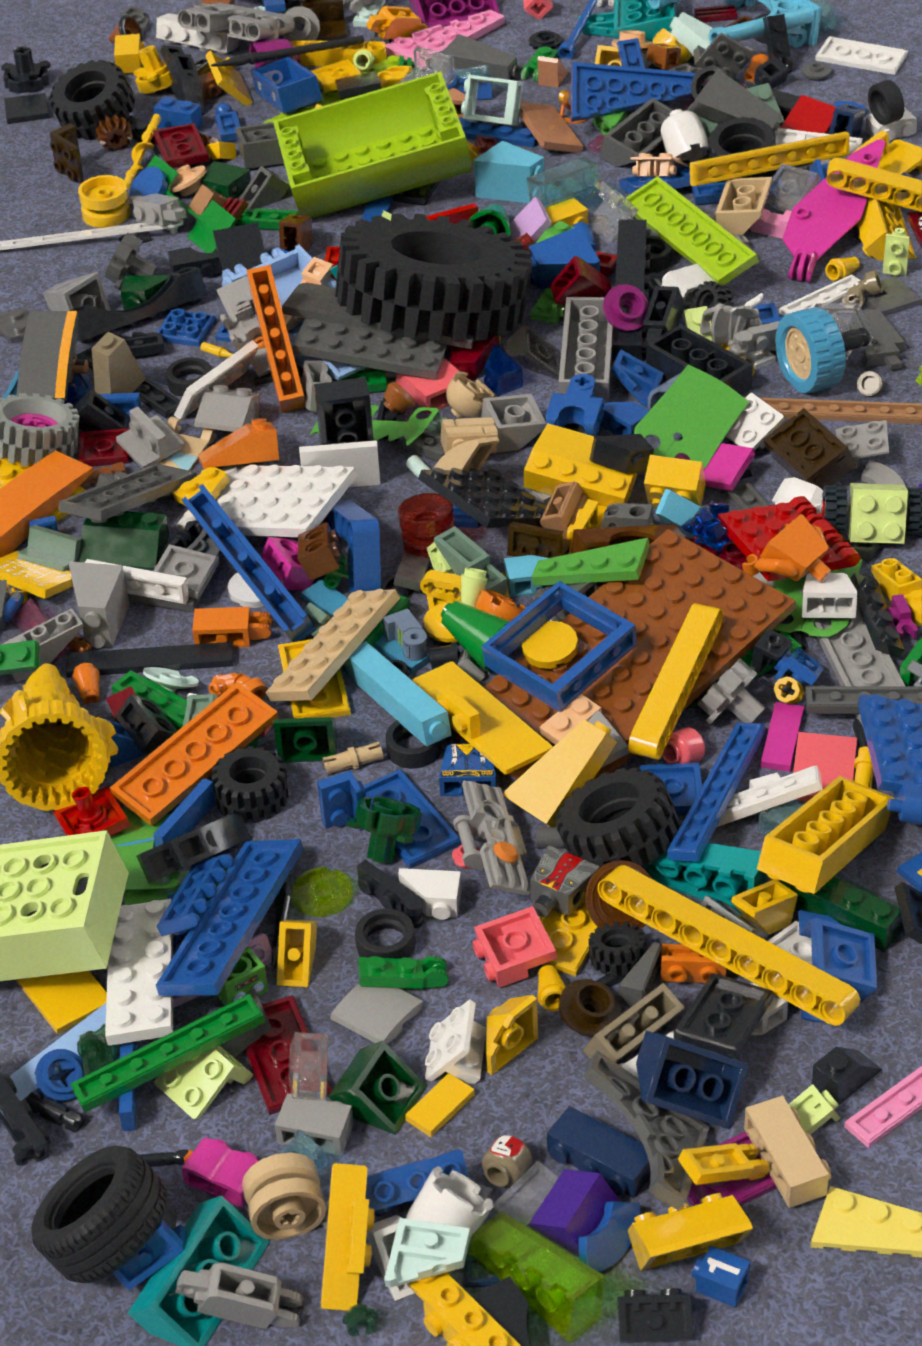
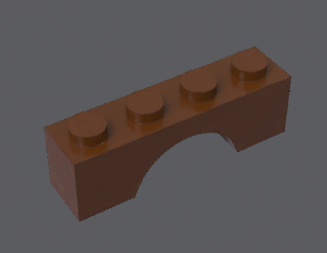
M675 524L573 529L571 554L648 538L649 544H651L668 529L684 538L686 536Z

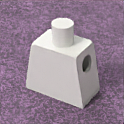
M810 573L806 575L803 589L802 618H856L857 590L847 574L829 573L821 582Z

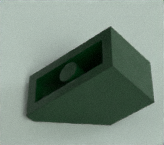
M169 275L124 276L121 288L123 309L132 308L147 301L165 284Z

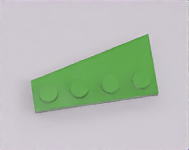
M644 538L539 560L531 576L534 586L555 585L558 581L564 584L639 580L650 549L649 540Z

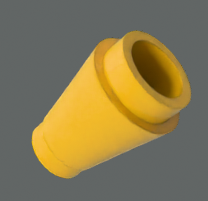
M856 257L832 259L826 265V275L832 281L843 279L858 270L860 262Z
M546 965L541 967L538 972L537 999L539 1004L546 1010L558 1011L559 997L566 986L557 969L552 965Z

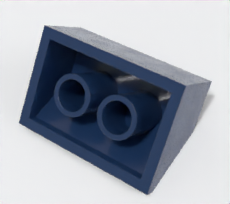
M646 1031L636 1061L642 1101L730 1129L749 1064L668 1036Z

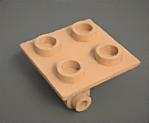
M646 153L639 154V157H631V160L636 162L632 172L637 177H653L654 175L655 177H672L677 172L676 167H689L688 164L681 162V158H675L672 154L660 153L659 157H652V154Z

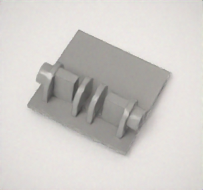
M887 420L872 421L866 424L836 429V437L848 447L857 467L851 472H855L860 467L859 458L889 453Z

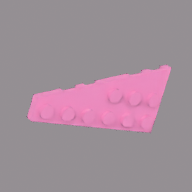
M488 10L469 16L467 21H451L450 26L442 28L441 25L413 32L412 37L409 38L399 36L393 38L392 43L386 44V55L398 57L401 55L404 56L405 60L410 57L414 62L418 59L420 60L419 67L423 69L441 59V52L458 35L476 40L505 24V16Z

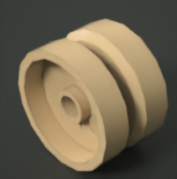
M297 1153L275 1154L251 1166L244 1175L242 1188L245 1200L249 1206L248 1214L254 1232L264 1239L281 1240L308 1233L316 1228L325 1218L327 1206L320 1187L318 1171L313 1160L307 1156Z

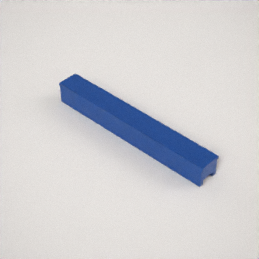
M203 484L199 486L201 491L189 500L186 496L181 499L292 642L302 641L317 630L307 614Z

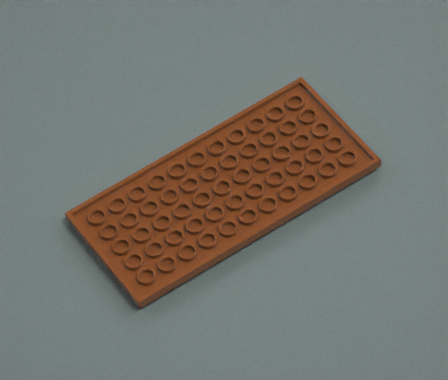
M668 529L650 544L639 580L607 581L588 597L633 623L636 628L637 646L588 687L582 695L601 707L602 715L628 745L632 730L694 603L721 608L723 610V620L719 633L683 710L718 680L727 669H730L750 651L768 628L773 630L796 609V600ZM569 613L560 622L570 625L574 629L579 644L577 654L570 662L565 665L564 662L557 664V668L544 669L531 665L526 660L524 654L520 655L515 661L553 684L608 635ZM499 674L483 687L551 744L552 748L555 746V744L540 734V726L558 712L557 710ZM450 727L451 736L460 742L463 737ZM629 753L600 768L593 780L606 772L609 774L614 773L615 770H618L635 754ZM538 760L509 773V775L518 779Z

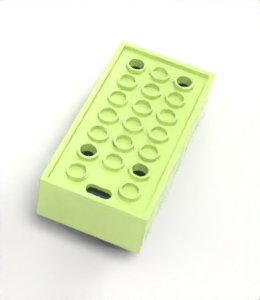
M107 830L0 845V981L107 968L129 873Z

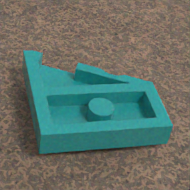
M614 12L591 14L582 30L583 34L620 38V35L614 33Z

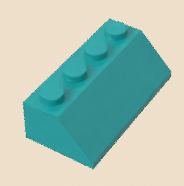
M223 1196L199 1203L184 1226L186 1229L184 1251L153 1273L127 1313L148 1333L178 1346H205L222 1318L198 1312L199 1304L194 1303V1298L176 1293L177 1281L184 1270L199 1273L200 1270H210L213 1264L226 1263L253 1270L270 1242L268 1239H264L256 1234L251 1223Z

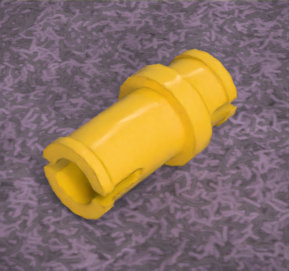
M861 747L858 750V757L854 761L856 769L854 782L872 788L874 770L868 747Z

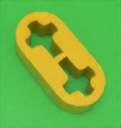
M437 570L426 572L420 582V588L424 594L446 601L462 602L460 575Z

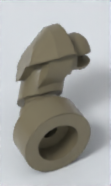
M877 270L867 272L864 279L858 281V285L854 284L853 287L849 288L845 297L842 298V304L847 310H860L865 305V293L868 292L873 296L883 292Z

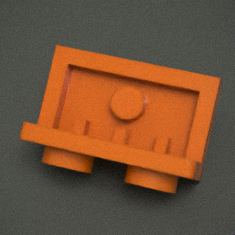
M662 944L661 981L706 983L712 973L726 977L725 967L683 944Z

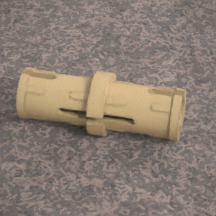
M378 741L355 749L350 747L345 752L323 757L325 769H327V774L331 775L353 768V770L359 769V766L382 760L384 756Z

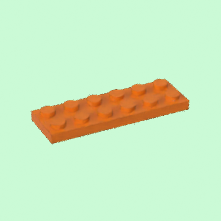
M236 682L110 787L111 793L135 814L153 826L185 799L201 780L208 779L213 775V767L217 766L216 762L219 758H225L224 754L235 752L237 748H245L272 725L274 719H279L278 712L240 683Z

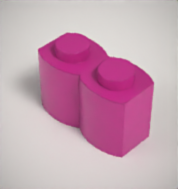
M203 1138L182 1167L183 1180L185 1184L215 1197L223 1196L229 1203L243 1208L246 1204L242 1188L243 1177L249 1168L260 1160L250 1152L243 1153L231 1150L230 1146L220 1139Z

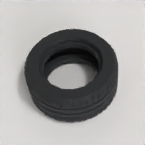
M114 1145L93 1152L65 1173L39 1205L31 1226L33 1245L68 1281L91 1283L105 1278L131 1260L144 1247L161 1223L168 1201L165 1182L130 1147Z

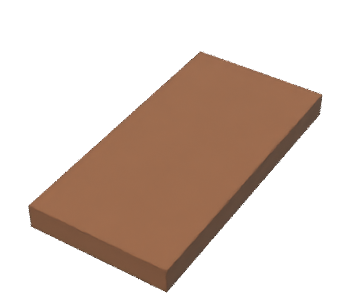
M529 102L520 103L519 116L543 149L572 153L582 152L584 146L554 106Z

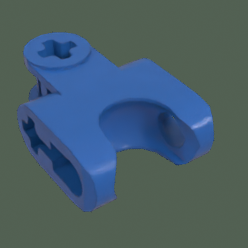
M588 374L575 375L570 380L566 394L553 393L546 412V425L549 423L563 427L567 424H579L584 427V434L597 436L604 415L605 400L604 398L595 397L593 393L595 388L594 377Z

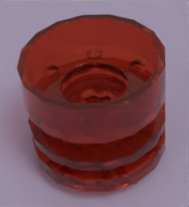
M422 493L405 499L398 507L397 512L399 526L402 530L401 539L403 541L402 548L404 553L430 559L427 547L434 542V537L455 526L453 504L440 494Z

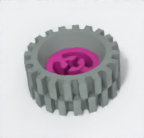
M19 393V397H15L13 394L7 395V400L1 397L0 459L8 458L10 463L15 464L18 461L21 462L22 466H28V464H36L55 450L73 458V455L77 452L78 410L73 409V405L70 403L64 404L63 399L58 398L54 400L53 396L50 395L40 397L38 393H33L32 396H27L26 393Z

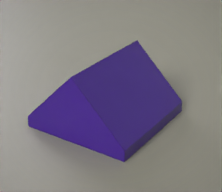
M564 1169L528 1226L579 1257V1237L591 1234L599 1226L604 1216L605 1202L620 1201L600 1173Z

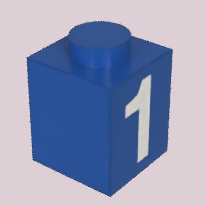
M710 1246L705 1257H699L693 1268L692 1277L696 1279V1292L736 1308L749 1282L750 1261Z

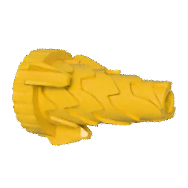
M45 663L28 678L26 684H23V691H16L13 697L8 699L0 710V714L6 719L5 726L0 729V782L6 787L8 794L13 796L19 803L38 810L57 811L76 804L72 798V793L75 789L85 786L90 789L91 794H94L99 789L98 786L103 783L105 778V772L108 769V763H110V756L117 754L118 746L111 738L116 734L114 726L107 720L90 715L83 707L80 708L79 702L71 694L65 679L60 676L57 667Z

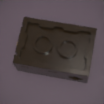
M805 408L799 411L797 416L794 415L777 428L773 435L770 434L763 439L773 459L792 477L816 485L822 490L824 485H834L857 467L848 447Z

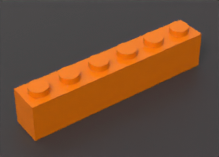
M266 265L246 270L248 284L281 413L305 408L304 394L271 266Z

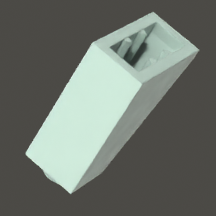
M684 12L678 18L674 17L669 27L672 29L671 34L692 53L693 57V51L698 45L704 49L710 45L709 32L712 27Z

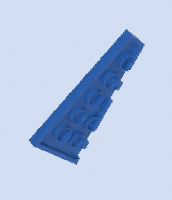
M573 62L571 66V122L639 109L651 98L656 99L662 104L693 98L691 83L696 73Z

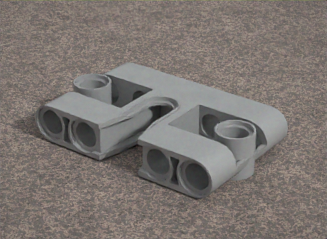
M226 3L194 4V8L181 10L177 17L179 25L183 28L206 33L229 31L227 37L248 41L279 39L280 35L291 33L295 27L294 20L289 15Z

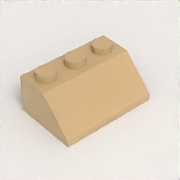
M772 177L727 180L715 213L716 222L732 234L743 235L762 215L772 184Z

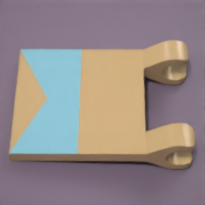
M170 417L167 425L184 442L185 447L159 461L157 464L191 471L199 461L198 454L206 450L217 438V434L213 433L216 429L204 428L201 438L178 434L182 429L178 425L180 418Z

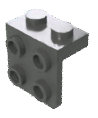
M723 33L718 34L706 49L698 45L693 51L694 62L697 67L718 66L725 70L731 78H735L752 58L751 50Z

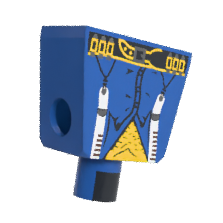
M464 738L460 740V744H450L446 748L439 773L440 796H465L462 787L464 780L496 787L494 765Z

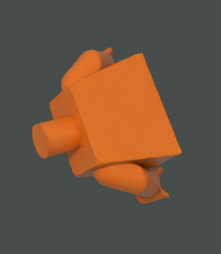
M800 514L790 524H785V528L767 543L760 555V559L756 555L750 554L747 557L748 563L744 562L742 568L744 572L751 576L757 575L759 571L772 572L789 577L794 581H799L809 572L821 582L831 572V569L821 561L829 547L825 541L822 529L819 526L811 525Z

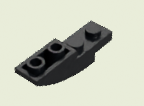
M163 45L160 53L172 75L173 82L171 88L177 100L200 104L202 115H204L201 82L192 56L184 54L181 47Z
M240 811L147 850L136 857L149 884L251 839V835Z

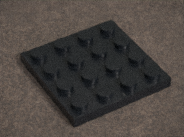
M434 467L433 470H421L418 479L486 528H509L512 522L543 527L540 520L547 505L540 504L535 500L536 497L518 489V484L502 478V474L497 470L487 469V471H480L470 468L469 472L458 468L443 470Z

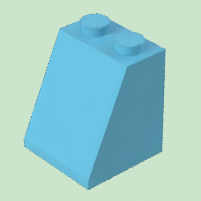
M501 141L474 159L476 197L529 203L535 196L539 199L544 196L545 168L543 156Z

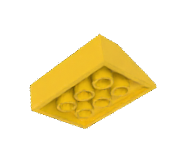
M547 423L534 445L525 466L523 487L553 495L557 485L575 481L581 486L582 493H585L588 499L598 501V505L627 504L638 473L626 474L591 462L589 459L594 436Z

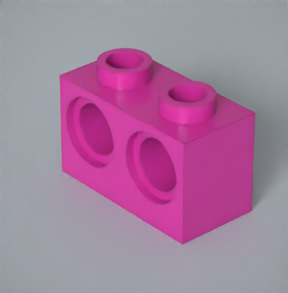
M268 537L260 557L284 587L288 590L299 591L309 588L315 579L309 580L298 560V542L294 539Z

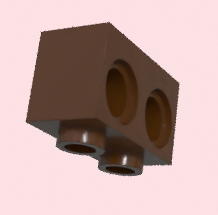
M327 522L298 535V560L310 581L339 568V557L342 556L339 545L342 542L338 532L335 529L331 530Z

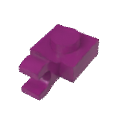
M893 595L891 607L888 609L893 617L901 641H903V633L910 634L913 640L917 639L918 627L911 620V610L904 595Z

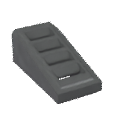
M654 942L618 987L620 1004L632 1007L651 992L661 967L662 953L660 943Z

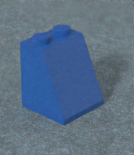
M580 226L528 246L531 253L530 259H532L530 281L531 283H536L539 289L551 288L550 284L574 256L580 257L600 272V260Z

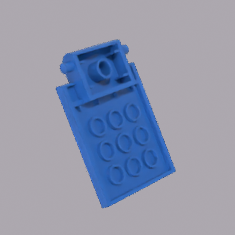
M861 694L858 708L878 790L893 792L894 799L888 800L887 810L898 812L899 820L902 822L922 825V704L913 703L907 699H886L878 694L871 696Z

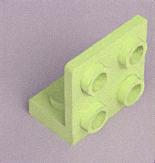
M219 1045L159 1075L154 1083L193 1119H199L226 1082L232 1084L235 1080L246 1084L254 1074Z

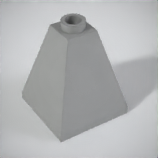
M98 272L56 284L43 292L48 308L51 311H69L85 304L103 310H111Z

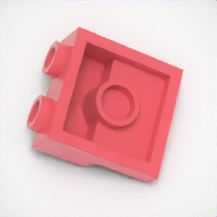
M533 906L474 927L476 940L472 941L476 957L478 959H485L486 963L483 964L486 977L489 982L495 980L499 988L528 978L527 969L557 959L556 949Z

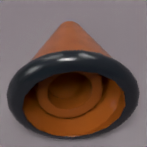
M124 15L108 37V40L115 43V36L140 34L142 42L141 27L135 18L130 15Z

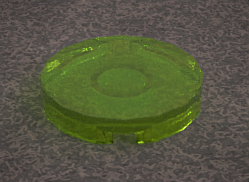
M317 867L307 870L297 877L293 886L292 900L295 907L304 914L312 917H327L337 914L347 907L352 900L353 888L349 877L338 869L332 871L327 870V867Z

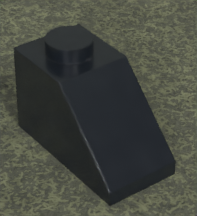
M92 389L73 407V409L78 410V429H82L85 432L125 429L129 427L130 416Z
M641 434L595 436L589 460L626 474L643 473L647 471L650 455H653L654 448Z
M835 1047L813 1064L812 1084L820 1093L827 1090L838 1105H840L881 1072L882 1069L856 1049Z

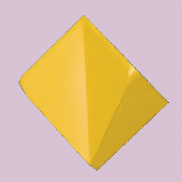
M219 141L205 146L212 160L219 158L233 160L236 158V144Z

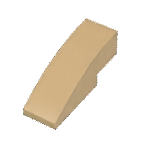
M495 436L461 443L442 456L434 467L443 470L458 468L469 472L470 468L480 470L499 442V439Z

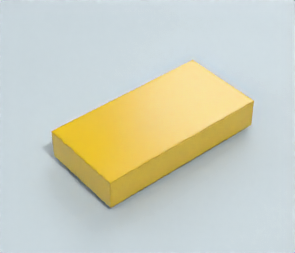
M448 1073L405 1114L406 1121L429 1137H432L475 1095L474 1089Z

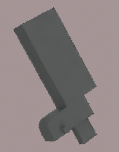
M879 309L854 311L851 322L853 327L857 330L860 327H864L870 333V343L864 348L862 357L863 365L871 368L887 365L890 370L902 368L899 355L900 352H903L905 341Z

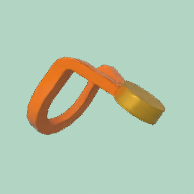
M561 90L559 94V103L562 104L560 115L565 122L573 124L586 122L588 119L571 122V119L564 117L565 108L571 111V105L568 102L569 91Z

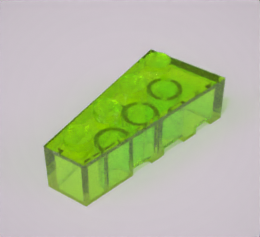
M503 1211L499 1212L471 1235L470 1255L478 1260L477 1263L492 1276L495 1274L500 1281L510 1276L529 1302V1309L569 1344L601 1318L604 1275Z

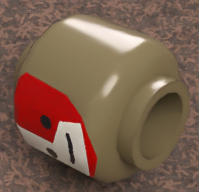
M504 1135L498 1137L484 1154L482 1167L486 1178L492 1184L499 1187H513L521 1181L530 1169L533 1158L530 1149L524 1141L514 1136Z

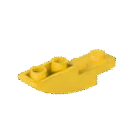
M895 558L884 559L880 563L871 565V571L882 591L891 601L893 595L903 594L911 610L912 622L917 627L921 626L922 579Z

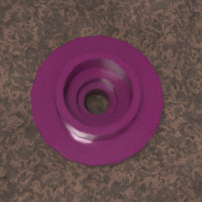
M628 284L617 285L610 289L603 302V311L608 322L616 329L624 332L635 331L643 326L649 307L644 293ZM621 307L625 308L627 313H624Z

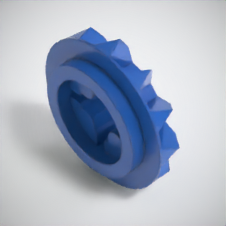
M52 1050L46 1053L37 1064L34 1072L36 1087L40 1088L44 1093V1097L52 1098L57 1102L72 1100L76 1095L70 1083L88 1075L87 1067L82 1058L70 1050ZM56 1067L61 1072L72 1071L65 1079L66 1085L62 1084L60 1080L50 1081L56 1073Z

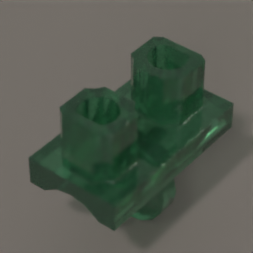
M106 1023L95 1032L87 1031L79 1035L77 1052L82 1056L84 1076L117 1060V1046H108L105 1037Z

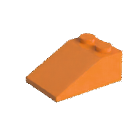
M266 419L251 420L252 424H245L198 454V460L202 468L279 460L276 428L271 422H267Z

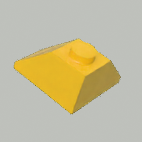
M528 995L510 998L501 1006L492 1009L487 1016L486 1056L487 1072L494 1075L538 1039L537 998L535 996Z

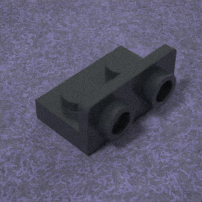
M668 1288L661 1289L660 1295L646 1296V1290L635 1289L625 1290L624 1296L617 1297L619 1343L693 1341L691 1294L682 1295V1289Z

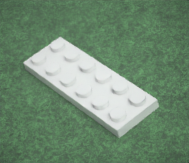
M171 899L122 905L120 908L108 960L105 1031L108 1046L164 1037L173 1032V996H159L155 986L173 958V934L162 937L156 927L172 901Z

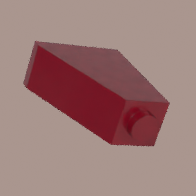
M574 256L550 284L555 304L566 306V297L604 298L609 290L612 289L610 280L578 256Z
M488 333L487 339L476 340L472 349L450 345V363L457 370L468 373L466 378L476 380L498 351L499 337Z

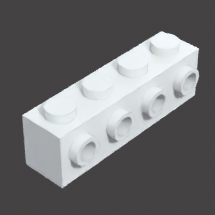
M171 13L157 18L156 38L164 39L166 43L178 42L184 47L197 46L202 51L211 49L217 51L218 54L228 53L239 46L238 38L227 37L229 31L206 33L186 29L179 25L178 15Z

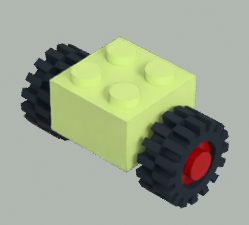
M850 483L848 505L846 486L824 485L821 514L839 534L845 533L848 516L847 537L850 542L904 544L905 535L922 536V488H906L905 485Z

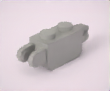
M149 194L129 198V203L134 204V210L131 211V215L136 218V222L165 227L187 218L186 210L179 207L178 197Z
M226 1263L213 1264L210 1270H200L199 1273L184 1270L178 1278L176 1293L194 1298V1303L199 1304L198 1312L258 1328H267L269 1325L299 1327L300 1315L279 1309L278 1306L291 1308L302 1306V1295L292 1290L281 1288L282 1281L276 1276Z

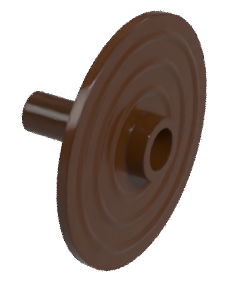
M612 861L601 866L592 875L585 892V904L589 917L597 927L603 929V925L607 923L609 926H614L613 922H619V925L628 922L630 927L635 924L639 926V929L646 926L643 922L606 903L598 893L599 882L621 865L628 866L651 878L641 866L630 861Z

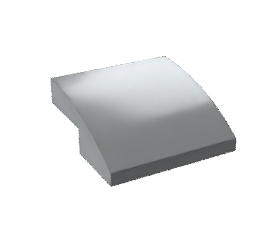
M358 984L331 1013L330 1019L374 1043L384 1041L387 1044L401 1033L403 1023L418 1014L422 1009L423 1001L399 988L361 987Z

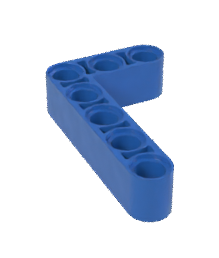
M338 500L324 518V523L327 522L332 530L335 529L339 536L348 542L350 594L357 590L374 591L381 589L380 530L378 520L353 501Z

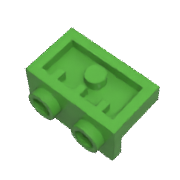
M546 288L530 312V319L557 324L561 317H565L566 306L555 304L551 288Z

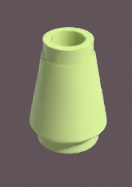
M359 50L353 58L354 65L361 71L369 70L375 60L374 54L367 50Z
M465 568L464 574H461L462 603L475 607L479 594L483 588L485 589L488 581L486 571L476 568Z

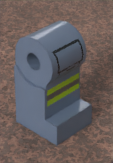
M409 609L383 617L384 637L388 642L396 640L402 647L403 655L407 660L419 661L426 657V632Z

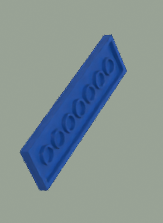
M301 839L246 841L232 865L227 870L224 879L217 886L215 895L210 897L207 902V909L205 912L200 913L199 923L196 927L190 929L155 986L159 996H212L219 994L303 852L304 848Z

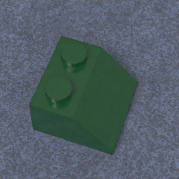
M334 717L273 720L277 755L283 759V763L323 761V757L337 754V729Z
M380 1041L358 1051L328 1097L332 1101L351 1105L353 1119L396 1135L406 1120L405 1114L414 1107L427 1085L384 1041Z

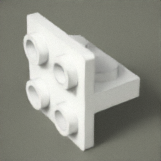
M750 393L745 398L749 403L725 437L737 446L750 447L754 450L756 448L760 450L766 448L769 450L763 439L770 434L772 435V432L785 418L777 410L753 393Z
M469 999L462 1006L456 1007L442 1022H437L432 1027L429 1034V1039L431 1040L430 1049L425 1060V1065L427 1066L426 1080L433 1081L445 1071L466 1083L475 1084L480 1080L487 1028L473 1021L476 1005L474 1001Z

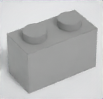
M287 1093L275 1123L277 1144L342 1156L354 1125L352 1106L338 1101L330 1102L307 1095L299 1096Z

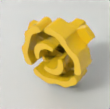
M150 45L139 50L138 54L144 68H139L133 72L134 76H138L135 82L139 91L143 92V94H148L171 86L173 82L172 75L165 61H161L156 46Z

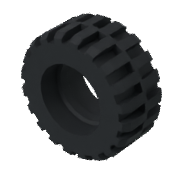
M90 60L85 64H77V67L73 69L71 67L65 75L62 74L58 78V82L54 83L50 93V106L61 127L69 123L75 125L77 138L83 137L85 140H91L93 137L97 138L96 128L99 127V121H106V116L110 119L114 115L118 116V119L123 116L127 121L135 103L134 93L122 69L116 64L104 60H98V62Z
M630 768L629 771L618 769L614 773L609 774L606 772L595 780L590 779L585 782L583 787L575 789L572 792V796L566 798L563 802L562 808H560L556 826L569 854L600 867L612 861L623 860L633 862L644 869L645 865L648 863L653 864L659 859L660 854L667 852L670 843H672L679 830L680 820L663 780L647 770L641 771L638 768Z

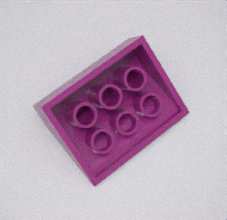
M409 0L413 13L428 28L437 25L442 27L450 26V22L454 20L467 21L469 16L488 10L500 14L496 0Z

